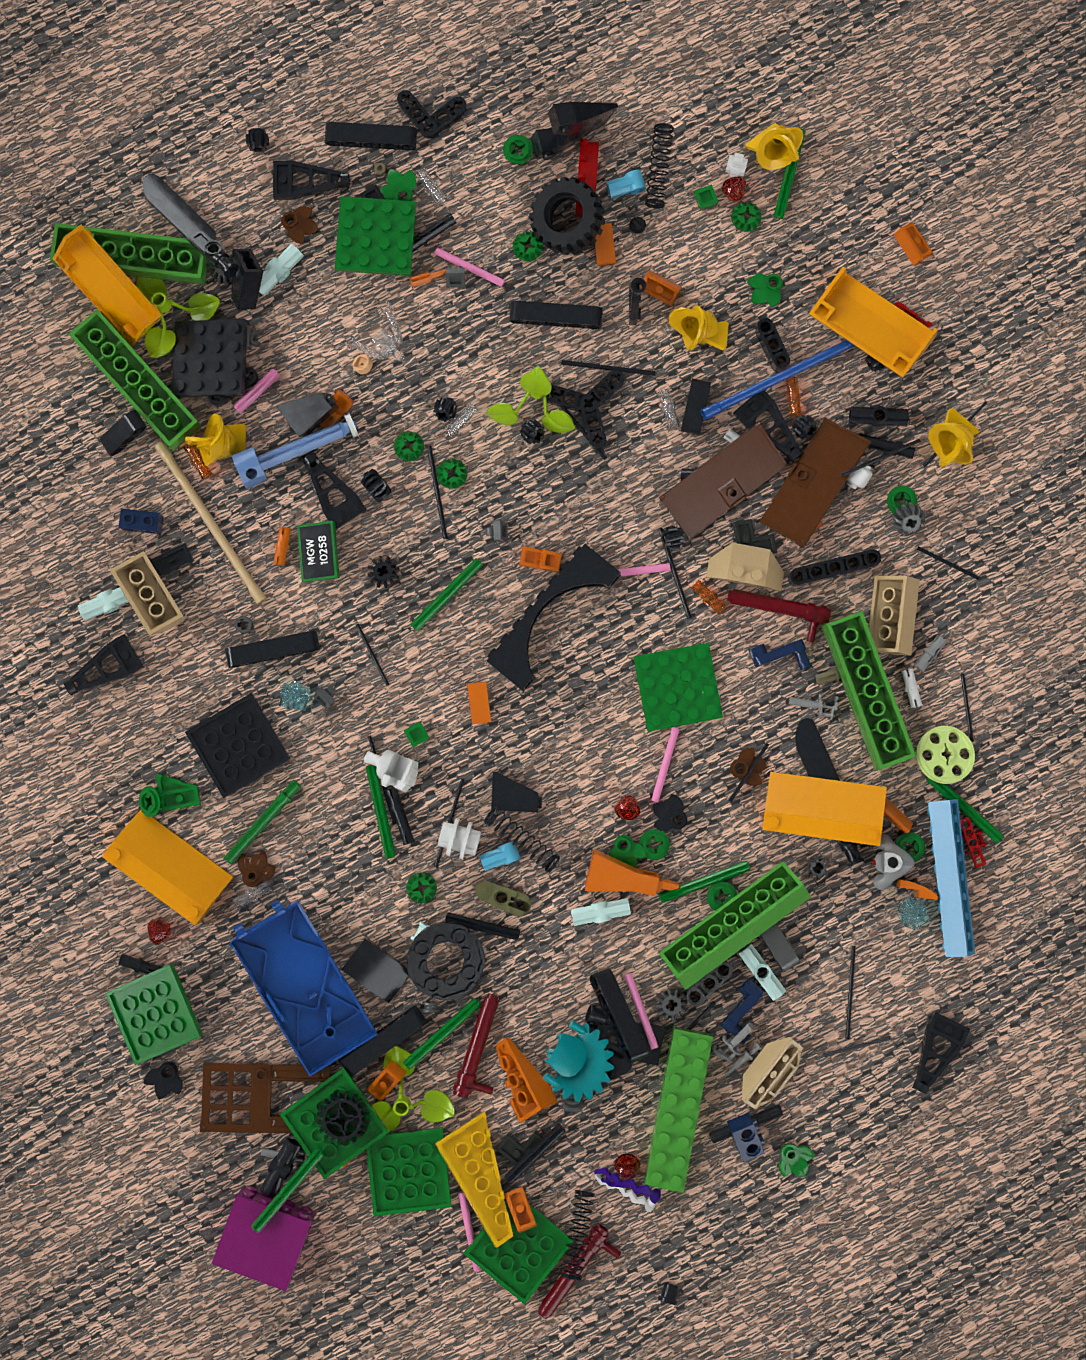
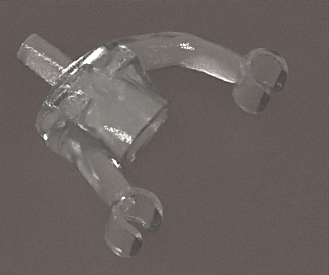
M385 301L389 308L384 310L380 307V310L386 315L393 333L385 328L382 329L371 341L375 349L356 341L354 336H350L354 340L352 344H347L346 341L345 344L350 349L357 348L379 360H384L392 354L401 362L405 357L397 348L403 341V337L398 323L391 312L392 306L390 302Z

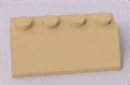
M144 551L110 569V572L149 636L167 631L184 621V616Z
M875 576L869 630L878 653L911 656L919 579L909 576Z

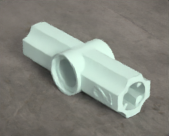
M290 244L278 258H273L266 265L259 293L264 297L278 282H283L289 276L291 269L304 257L294 245Z
M119 587L115 590L99 593L96 598L78 605V610L84 621H87L103 613L108 614L116 611L121 605L129 601Z
M628 898L609 902L607 900L592 903L590 906L571 909L574 926L592 922L601 923L609 921L611 918L631 914Z
M752 943L738 952L741 959L772 1001L778 999L786 992ZM761 967H765L767 970L766 975L763 977L757 975V971Z

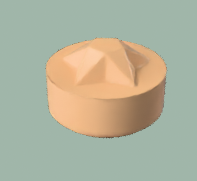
M365 354L358 355L353 361V368L359 374L368 373L373 365L372 360Z

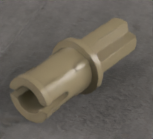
M834 667L815 676L816 682L819 685L832 681L838 682L841 679L838 669Z

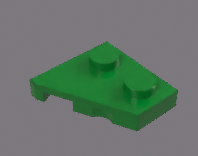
M161 774L156 775L158 792L161 793L160 798L163 801L161 803V811L201 805L197 785Z

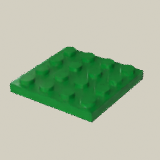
M340 196L335 271L411 276L416 201Z
M709 643L633 657L647 732L723 718Z
M173 963L105 993L135 1065L203 1036Z
M344 1067L280 1113V1116L308 1157L315 1149H319L324 1154L323 1158L315 1166L324 1180L389 1133L385 1124ZM338 1091L342 1092L343 1097L345 1092L349 1091V1098L356 1093L357 1097L355 1100L358 1101L360 1098H363L360 1105L367 1104L368 1106L363 1112H370L369 1116L364 1117V1119L370 1120V1123L363 1124L368 1130L366 1132L361 1131L363 1134L361 1139L356 1136V1143L349 1139L350 1143L348 1146L345 1145L344 1140H342L340 1146L337 1145L338 1139L330 1143L332 1138L330 1135L324 1139V1135L327 1132L323 1131L320 1133L319 1129L323 1127V1124L317 1125V1121L322 1120V1118L317 1117V1113L323 1112L319 1109V1106H326L323 1100L327 1098L331 1101L330 1095L332 1093L337 1098ZM338 1103L330 1108L328 1118L337 1115ZM344 1103L349 1112L357 1113L352 1105ZM342 1114L337 1119L345 1123V1121L350 1117L345 1116V1114ZM359 1119L349 1122V1133L356 1130ZM330 1124L334 1131L343 1134L338 1125Z
M443 1127L388 1133L366 1149L373 1216L452 1207L447 1164L435 1145L436 1142L444 1138Z
M505 1199L513 1237L499 1247H495L483 1227L464 1251V1255L525 1305L569 1247L566 1244L573 1243L574 1240L567 1237L569 1235L530 1203L529 1205L537 1226L519 1233Z

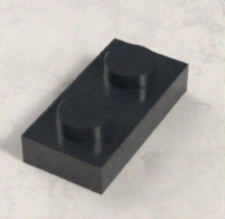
M184 543L151 559V562L161 578L194 562V559L187 544Z

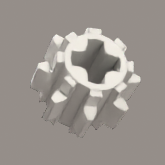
M735 153V156H729L726 172L730 173V177L738 178V176H744L748 159L743 158V154Z

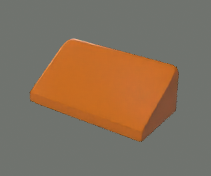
M913 222L901 227L894 234V237L913 265L918 264L933 254Z
M648 270L644 277L646 282L645 293L673 306L682 287L651 270Z
M886 798L884 816L902 833H909L913 822Z

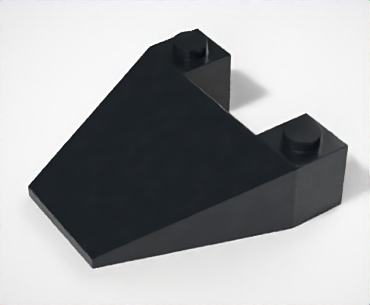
M597 102L553 104L548 112L552 128L536 130L531 137L536 159L550 160L555 155L606 124L618 108V104Z

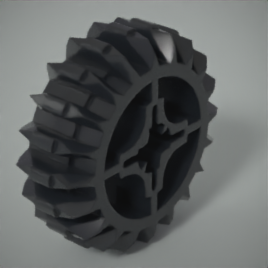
M338 1091L337 1098L332 1093L330 1095L331 1101L325 1098L323 1101L326 1106H319V1109L323 1112L317 1113V1117L322 1118V1120L317 1121V1125L323 1124L319 1132L326 1131L324 1139L330 1135L332 1137L330 1143L338 1139V1146L342 1144V1140H344L346 1146L350 1143L349 1139L356 1143V1136L361 1139L363 1137L361 1131L366 1132L368 1130L363 1124L370 1123V1120L364 1119V1117L370 1115V1112H363L368 1107L367 1104L361 1106L360 1103L363 1101V1098L356 1101V1093L349 1098V1091L345 1092L344 1097L342 1092ZM338 1103L337 1115L328 1118L330 1108ZM344 1103L352 1105L357 1113L349 1112ZM342 1114H345V1116L350 1117L345 1121V1123L337 1119ZM359 1119L356 1130L349 1133V1122ZM330 1124L338 1125L343 1134L334 1131Z

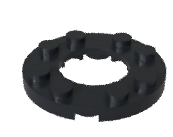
M439 922L426 927L414 938L407 955V969L412 982L419 991L437 1000H452L468 993L476 985L477 980L483 973L485 963L484 950L477 936L467 927L455 922ZM442 942L456 944L464 954L462 969L457 975L448 979L435 977L427 967L428 954L434 946Z

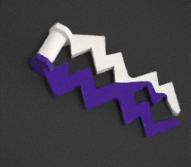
M607 1168L595 1169L594 1171L595 1178L600 1185H606L607 1189H619L624 1197H630L632 1203L645 1205V1209L648 1212L655 1208L656 1203L661 1198V1190L657 1188L652 1190L648 1185L638 1186L634 1179L623 1181L617 1172L611 1174ZM599 1174H605L606 1177L602 1178ZM643 1193L644 1196L637 1197L636 1194Z

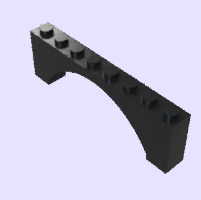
M586 544L582 547L579 546L574 551V557L571 561L567 560L562 565L561 573L558 576L554 575L548 583L550 586L546 591L542 590L537 595L536 603L534 605L530 604L524 611L525 616L521 620L518 619L512 625L513 630L510 634L506 633L499 641L501 643L497 649L493 648L487 656L489 658L487 660L488 664L522 692L536 678L532 674L529 664V641L533 626L541 612L557 597L575 589L606 587L609 590L621 576L619 570Z

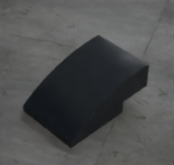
M367 937L341 969L388 1003H390L409 978L408 969L405 965Z

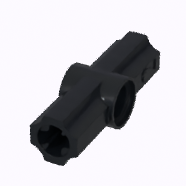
M851 406L849 411V424H867L875 427L881 425L907 426L909 420L908 409L885 408L883 406ZM877 412L882 414L883 420H877L874 414Z
M286 1138L278 1155L268 1167L269 1172L260 1188L264 1196L274 1199L283 1182L290 1175L294 1167L293 1162L302 1147L296 1139Z

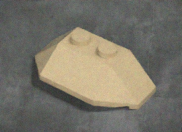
M731 543L709 558L706 577L781 591L784 571L771 550Z
M790 1037L767 1043L743 1074L742 1100L756 1110L761 1105L775 1099L798 1069L803 1047Z

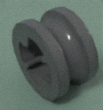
M246 616L238 617L235 621L236 630L242 634L249 633L253 628L252 620ZM241 620L249 623V626H246L247 629L243 630L242 627H239V623H242Z
M439 1001L422 1002L424 1005L422 1012H440V1009H438Z

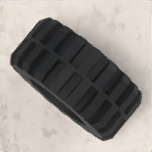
M561 177L560 181L555 178L550 181L551 184L549 186L544 184L541 187L543 191L540 194L538 192L535 194L536 201L532 202L530 206L533 212L529 213V219L533 222L530 225L537 239L552 251L560 252L563 255H569L570 252L574 255L579 254L580 249L586 251L589 249L588 244H595L597 234L601 235L603 230L600 227L605 225V218L603 217L605 209L601 205V198L584 181H579L574 177L570 179ZM567 200L579 201L583 208V215L578 226L566 233L557 232L552 224L556 208Z

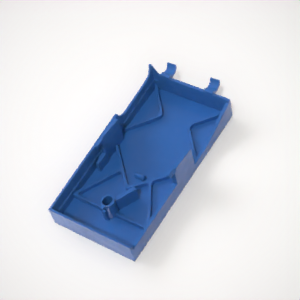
M297 899L285 907L278 900L271 904L275 913L247 930L244 929L241 923L234 926L233 929L237 936L229 940V945L233 948L260 996L308 1075L312 1076L378 1034L299 900Z

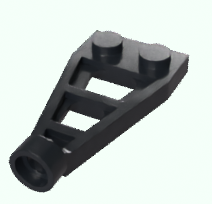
M292 160L273 161L274 200H295L336 188L350 187L349 172H340ZM295 172L307 174L309 176L308 185L294 188L293 174ZM314 175H326L327 183L315 186Z
M639 277L633 279L629 285V325H636L637 320L641 319L639 301H641V295L646 290V282Z
M765 390L749 398L734 411L735 417L748 430L756 424V418L763 412H770L774 419V425L770 429H765V432L777 450L785 454L791 462H794L802 455L803 451L798 447L778 406ZM777 428H781L786 435V440L782 443H778L771 437V433Z
M315 453L308 455L302 460L306 468H308L323 513L328 521H335L336 530L367 510L357 494L319 461ZM323 473L327 474L333 481V484L325 489H322L318 482V477ZM333 489L340 490L346 496V500L336 507L330 505L327 497L328 493Z
M123 634L107 643L73 677L63 684L67 692L72 696L81 690L129 677L145 667L129 639ZM109 655H114L120 668L117 671L106 673L101 664ZM97 667L101 677L91 682L87 681L85 673L91 668Z
M933 1011L925 1029L917 1077L912 1088L927 1094L932 1084L963 1047L970 1028ZM936 1036H941L950 1041V1047L944 1054H936L932 1049L933 1040ZM929 1056L940 1060L934 1072H929L925 1069ZM922 1080H925L926 1084H922L920 1082Z
M587 1023L590 1033L594 1029L600 1030L598 1040L606 1039L607 1032L611 1030L609 1025ZM636 1023L648 1049V1056L638 1060V1062L658 1066L665 1027L650 1024L659 1046L651 1050L642 1023ZM608 1042L607 1047L622 1053L618 1044Z

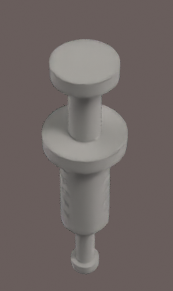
M756 1042V1046L750 1052L746 1049L744 1051L745 1054L733 1063V1067L728 1072L726 1071L725 1075L729 1076L730 1073L735 1069L739 1070L749 1060L753 1061V1055L758 1050L762 1051L761 1045Z

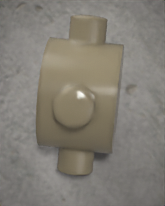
M374 163L375 172L373 174L385 177L387 175V164Z

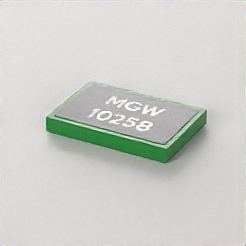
M335 521L297 525L302 582L340 578Z

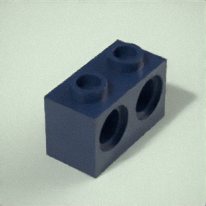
M121 508L118 527L124 531L161 535L164 516L157 512Z
M749 1113L727 1121L743 1162L765 1154L762 1147L765 1145L761 1133L757 1134V1131L760 1129L756 1119L752 1120Z

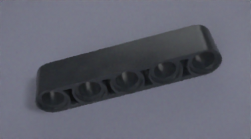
M327 122L324 143L329 146L412 151L416 149L417 128L399 125Z
M512 301L509 321L515 324L601 329L603 308L587 305Z
M871 549L797 567L788 574V582L791 586L798 587L872 569L881 562V554L877 550ZM868 555H873L875 557L874 564L868 562ZM849 559H853L856 561V568H851L849 566ZM830 564L838 566L839 570L837 573L830 570ZM812 568L820 571L819 577H814L811 574ZM793 573L801 575V582H796L793 579Z
M313 630L229 647L225 649L228 668H235L320 650L317 631Z
M606 968L590 975L591 986L625 1061L628 1064H632L647 1057L648 1049L611 969Z
M415 1005L378 1030L377 1036L347 1053L338 1061L349 1075L353 1076L422 1028L428 1021Z

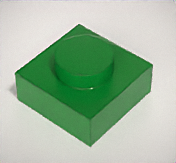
M712 185L694 191L700 211L718 204V199Z
M421 721L404 730L413 748L430 739Z

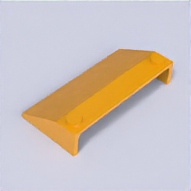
M82 224L64 236L52 259L128 344L133 347L160 319L162 315L159 309L150 303L97 243L92 233L87 228H84Z
M845 267L840 269L809 313L810 316L902 378L926 351L938 332V329L935 327L933 330L929 329L857 281L846 272Z
M770 772L762 830L880 846L887 787Z
M141 810L113 840L102 855L104 859L194 925L201 923L234 878L155 818L144 815Z

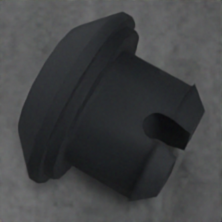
M634 217L631 219L629 227L634 233H642L646 228V222L641 217Z

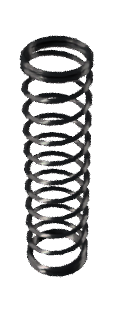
M667 123L654 125L653 131L655 136L652 139L654 143L652 144L653 151L651 152L652 158L650 159L652 165L649 166L651 172L648 174L650 180L647 181L649 187L646 189L648 194L645 197V205L655 209L663 208L665 202L656 198L648 199L647 196L652 195L663 198L666 197V194L660 192L650 193L648 189L666 190L667 187L663 185L651 186L649 181L666 183L668 180L665 178H651L650 174L666 176L669 173L664 170L652 171L651 167L669 168L670 166L666 163H652V159L669 161L671 158L663 155L653 156V152L669 154L671 150L667 148L655 149L653 146L658 144L668 147L672 143L669 141L656 142L654 138L656 136L662 139L673 138L670 133L674 132V127ZM659 128H670L672 130H660ZM658 150H667V151H670V152H662V151H658Z
M494 807L486 816L484 823L489 827L499 815L504 814L494 831H497L502 822L509 818V823L500 833V836L506 832L511 824L515 823V828L508 835L506 841L512 837L518 828H521V832L512 845H515L520 836L527 832V837L520 844L518 850L524 846L529 838L533 837L532 844L525 850L524 855L529 852L534 843L539 842L538 848L532 853L530 859L537 854L541 847L545 846L544 853L537 859L536 864L542 860L545 853L551 851L550 857L542 865V869L545 868L547 873L551 872L558 864L560 856L553 854L551 849L547 850V846L541 845L540 840L535 841L534 835L529 836V831L523 832L522 826L517 827L516 821L511 822V817L505 818V812L499 813V808Z
M575 1190L574 1193L579 1195H574V1197L588 1203H573V1206L587 1211L571 1212L585 1219H571L572 1223L584 1227H570L569 1230L585 1236H567L569 1239L583 1244L568 1243L566 1246L582 1252H565L566 1255L580 1260H564L563 1262L581 1269L563 1268V1271L570 1274L562 1273L561 1277L581 1281V1275L568 1270H583V1267L570 1262H584L585 1260L571 1254H585L586 1251L573 1246H586L588 1244L572 1237H589L588 1234L574 1229L588 1230L590 1227L575 1221H591L590 1218L577 1213H592L593 1211L578 1205H594V1203L579 1197H595L596 1194Z

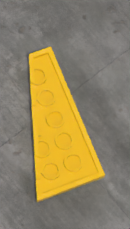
M484 1111L436 1142L435 1145L494 1246L499 1247L513 1237V1232L506 1210L504 1192L500 1183L501 1179Z

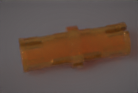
M793 376L785 380L787 385L786 400H788L790 417L802 415L798 377Z
M185 444L183 449L189 456L191 465L195 466L202 480L209 478L213 473L208 466H205L197 447Z
M700 579L691 587L703 599L702 602L704 604L707 603L717 614L727 606Z

